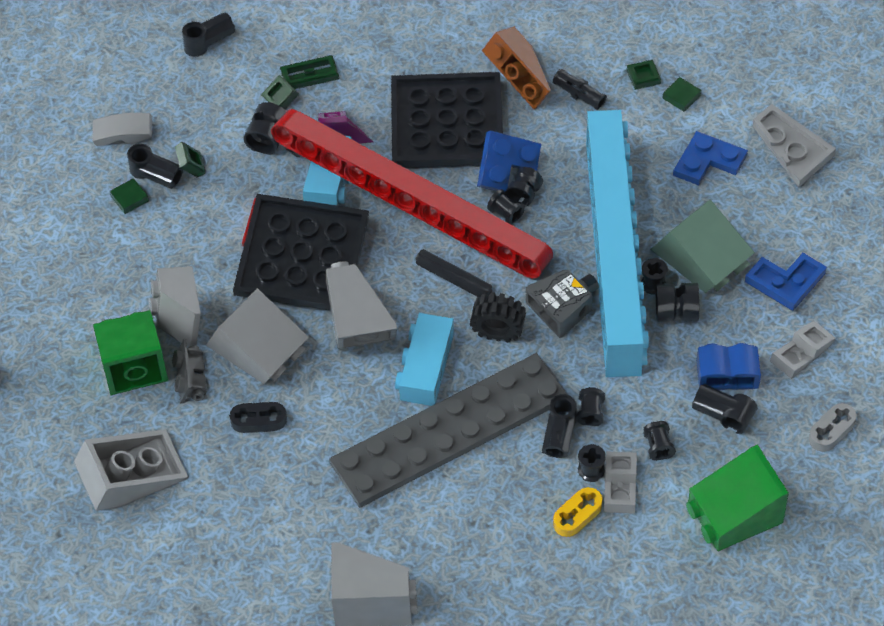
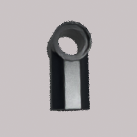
M225 12L203 23L189 22L184 25L182 36L185 53L192 57H199L206 53L208 46L234 34L235 25L231 17Z
M142 143L135 144L127 152L129 170L133 177L138 179L147 178L170 189L176 187L181 180L184 170L180 168L179 164L153 154L148 145Z
M706 384L699 387L692 402L693 409L720 420L724 428L730 427L737 430V434L744 433L758 409L756 402L747 395L735 394L731 396Z
M559 394L550 402V413L542 447V453L549 457H568L573 429L577 422V403L570 395ZM566 411L569 414L559 415L558 412Z

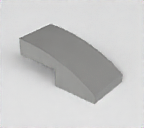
M123 113L93 120L92 141L96 146H104L119 140H123L126 144H134L152 138V115L150 113Z
M813 320L796 331L792 341L773 352L770 362L792 379L824 353L834 343L835 337Z
M606 451L604 512L635 514L637 453Z

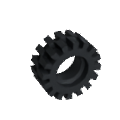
M485 293L481 295V298L477 297L474 302L470 326L473 332H478V336L481 338L487 336L488 340L493 338L496 341L504 339L507 343L511 342V339L515 341L522 334L526 308L521 306L522 303L519 300L514 302V297L512 296L505 298V294L502 293L499 296H496L495 293H490L488 296Z

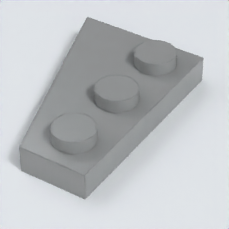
M773 104L769 105L753 119V128L798 188L835 156V147Z

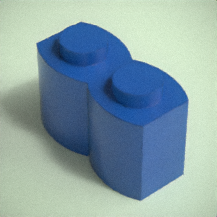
M711 343L698 347L696 363L699 387L706 384L717 390L759 388L761 371L757 346L738 343L734 346L726 347Z

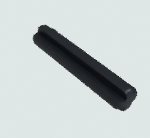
M425 249L420 250L415 258L416 264L477 297L481 298V295L485 293L489 296L492 292L491 284Z

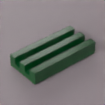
M333 55L280 66L282 77L294 89L339 79ZM330 65V67L321 68L317 70L314 69L316 67ZM304 70L303 73L288 76V74Z

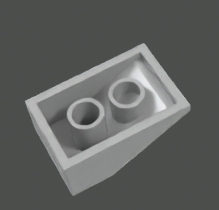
M166 429L87 439L74 460L95 511L121 507L188 479V475Z

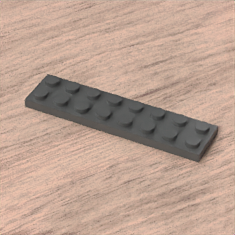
M535 353L329 458V462L358 507L361 508L550 410L551 400L559 394L567 393L539 355Z

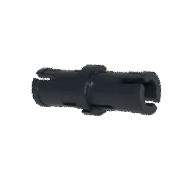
M559 69L553 78V84L569 92L573 99L577 100L579 98L596 110L606 102L607 96L589 86L588 81L585 79L579 80L563 69ZM574 84L582 90L586 91L587 95L572 87L571 85Z

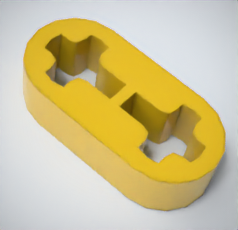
M586 487L579 490L554 514L553 526L557 534L564 537L574 536L593 520L602 509L603 499L601 493L594 488ZM583 499L587 501L594 499V506L587 504L581 510V508L583 507ZM575 514L572 526L568 523L564 526L562 525V518L568 520Z

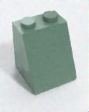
M711 199L650 249L689 281L698 283L699 289L704 293H707L712 288L716 291L720 290L730 281L727 276L732 271L738 275L750 265L747 259L755 253Z

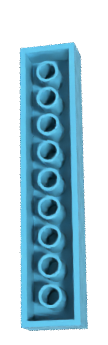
M621 110L587 111L586 150L606 377L641 376L642 365H647V349L649 348L648 331H645L644 325L646 324V307L642 305L644 285L643 282H640V275L642 274L641 258H638L637 253L639 252V235L635 232V228H637L636 211H633V206H630L635 205L634 188H631L632 165H629V161H626L630 160V144L624 139L628 138V122L622 121Z

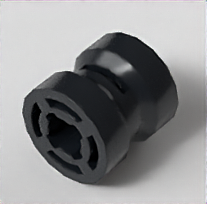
M520 167L515 174V181L509 184L506 192L507 196L516 203L519 202L521 197L524 198L522 203L525 206H529L535 198L534 192L541 188L543 178L539 172L530 167Z

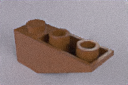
M515 26L497 31L482 49V52L533 109H536L550 93L551 89L533 47Z

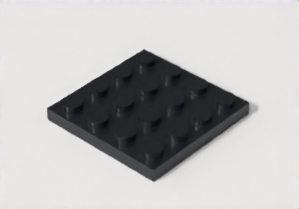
M500 72L391 75L392 161L404 168L481 165L486 132L491 130L503 134Z
M257 194L233 287V295L248 298L258 288L272 302L331 311L326 284V269L331 268L333 263L343 261L348 262L349 265L356 264L358 267L369 219V210Z

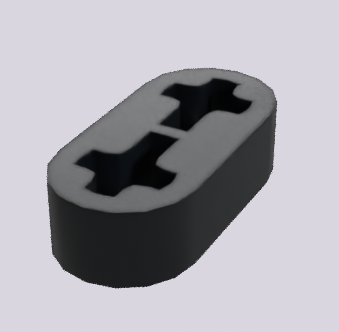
M278 402L238 404L232 408L229 414L231 427L239 433L277 431L282 429L287 423L286 409ZM276 412V420L270 421L271 413ZM247 414L246 422H240L241 415Z

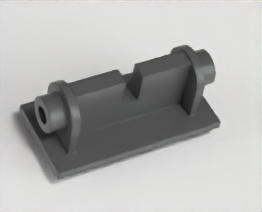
M183 339L179 349L174 351L172 365L174 368H177L174 387L175 392H179L180 404L184 403L186 397H192L195 401H201L207 393L205 375L194 374V372L203 373L204 371L203 352L196 345L187 348V339Z

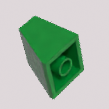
M150 310L134 312L127 316L106 319L93 324L110 395L168 381L161 345Z
M757 444L691 487L686 507L691 518L698 519L702 525L701 532L705 541L708 544L713 543L716 550L720 551L783 524L789 492Z

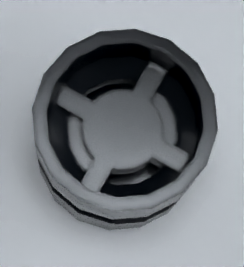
M264 102L259 104L251 119L252 122H250L243 136L246 146L255 152L268 155L274 154L279 143L272 137L271 129L287 111L274 103Z
M656 283L655 303L657 322L674 321L676 317H679L681 321H698V283H681L679 288H676L673 283Z

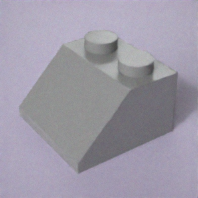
M193 267L157 268L156 280L151 281L152 298L149 299V310L152 316L156 317L157 327L181 343L183 339H187L188 347L197 345L201 312Z

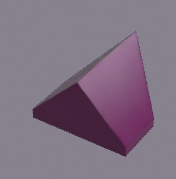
M346 111L318 113V121L342 135L351 136L352 140L359 144L374 143L371 138L346 117Z

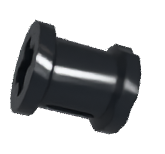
M499 189L491 196L487 209L491 213L497 212L505 218V222L513 225L522 217L525 205L522 202L516 203L507 196L506 191Z
M651 258L642 265L643 278L641 282H643L644 291L648 294H656V283H666L665 277L668 274V266L663 260Z
M588 387L580 390L579 400L581 401V409L577 413V422L579 424L600 426L603 423L604 415L601 413V408L605 402L606 394L601 389Z
M666 421L651 422L643 428L644 437L648 439L650 445L649 457L654 461L669 459L676 453L675 446L669 439L670 427Z
M588 444L580 449L578 453V474L584 481L596 482L604 476L606 455L603 448L595 444Z

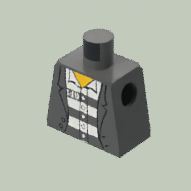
M562 270L526 287V304L559 338H562L592 311L593 296L591 293L597 290L599 285L591 274L578 280L569 270Z

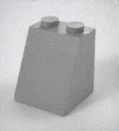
M346 261L331 264V268L326 269V284L337 348L395 340L397 332L396 322L356 264L349 265Z
M257 288L217 328L206 346L265 384L270 378L276 381L287 370L284 364L289 359L295 362L306 350L303 344L309 337Z
M331 542V599L335 626L412 625L411 614H418L416 579H409V567L339 542Z

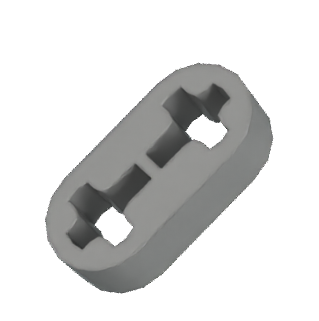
M844 403L831 407L810 429L809 443L813 449L821 452L833 449L855 426V409ZM837 415L840 417L843 415L848 416L847 421L843 419L837 425L835 424ZM828 430L830 431L828 440L825 438L821 441L817 439L818 434L822 436Z

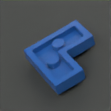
M491 130L486 132L477 187L493 191L499 189L506 191L511 167L517 169L520 167H530L537 171L542 144Z
M696 131L674 168L673 176L699 185L710 166L736 175L747 157L748 150Z
M802 253L785 271L764 257H761L745 275V282L794 311L826 274L827 266Z

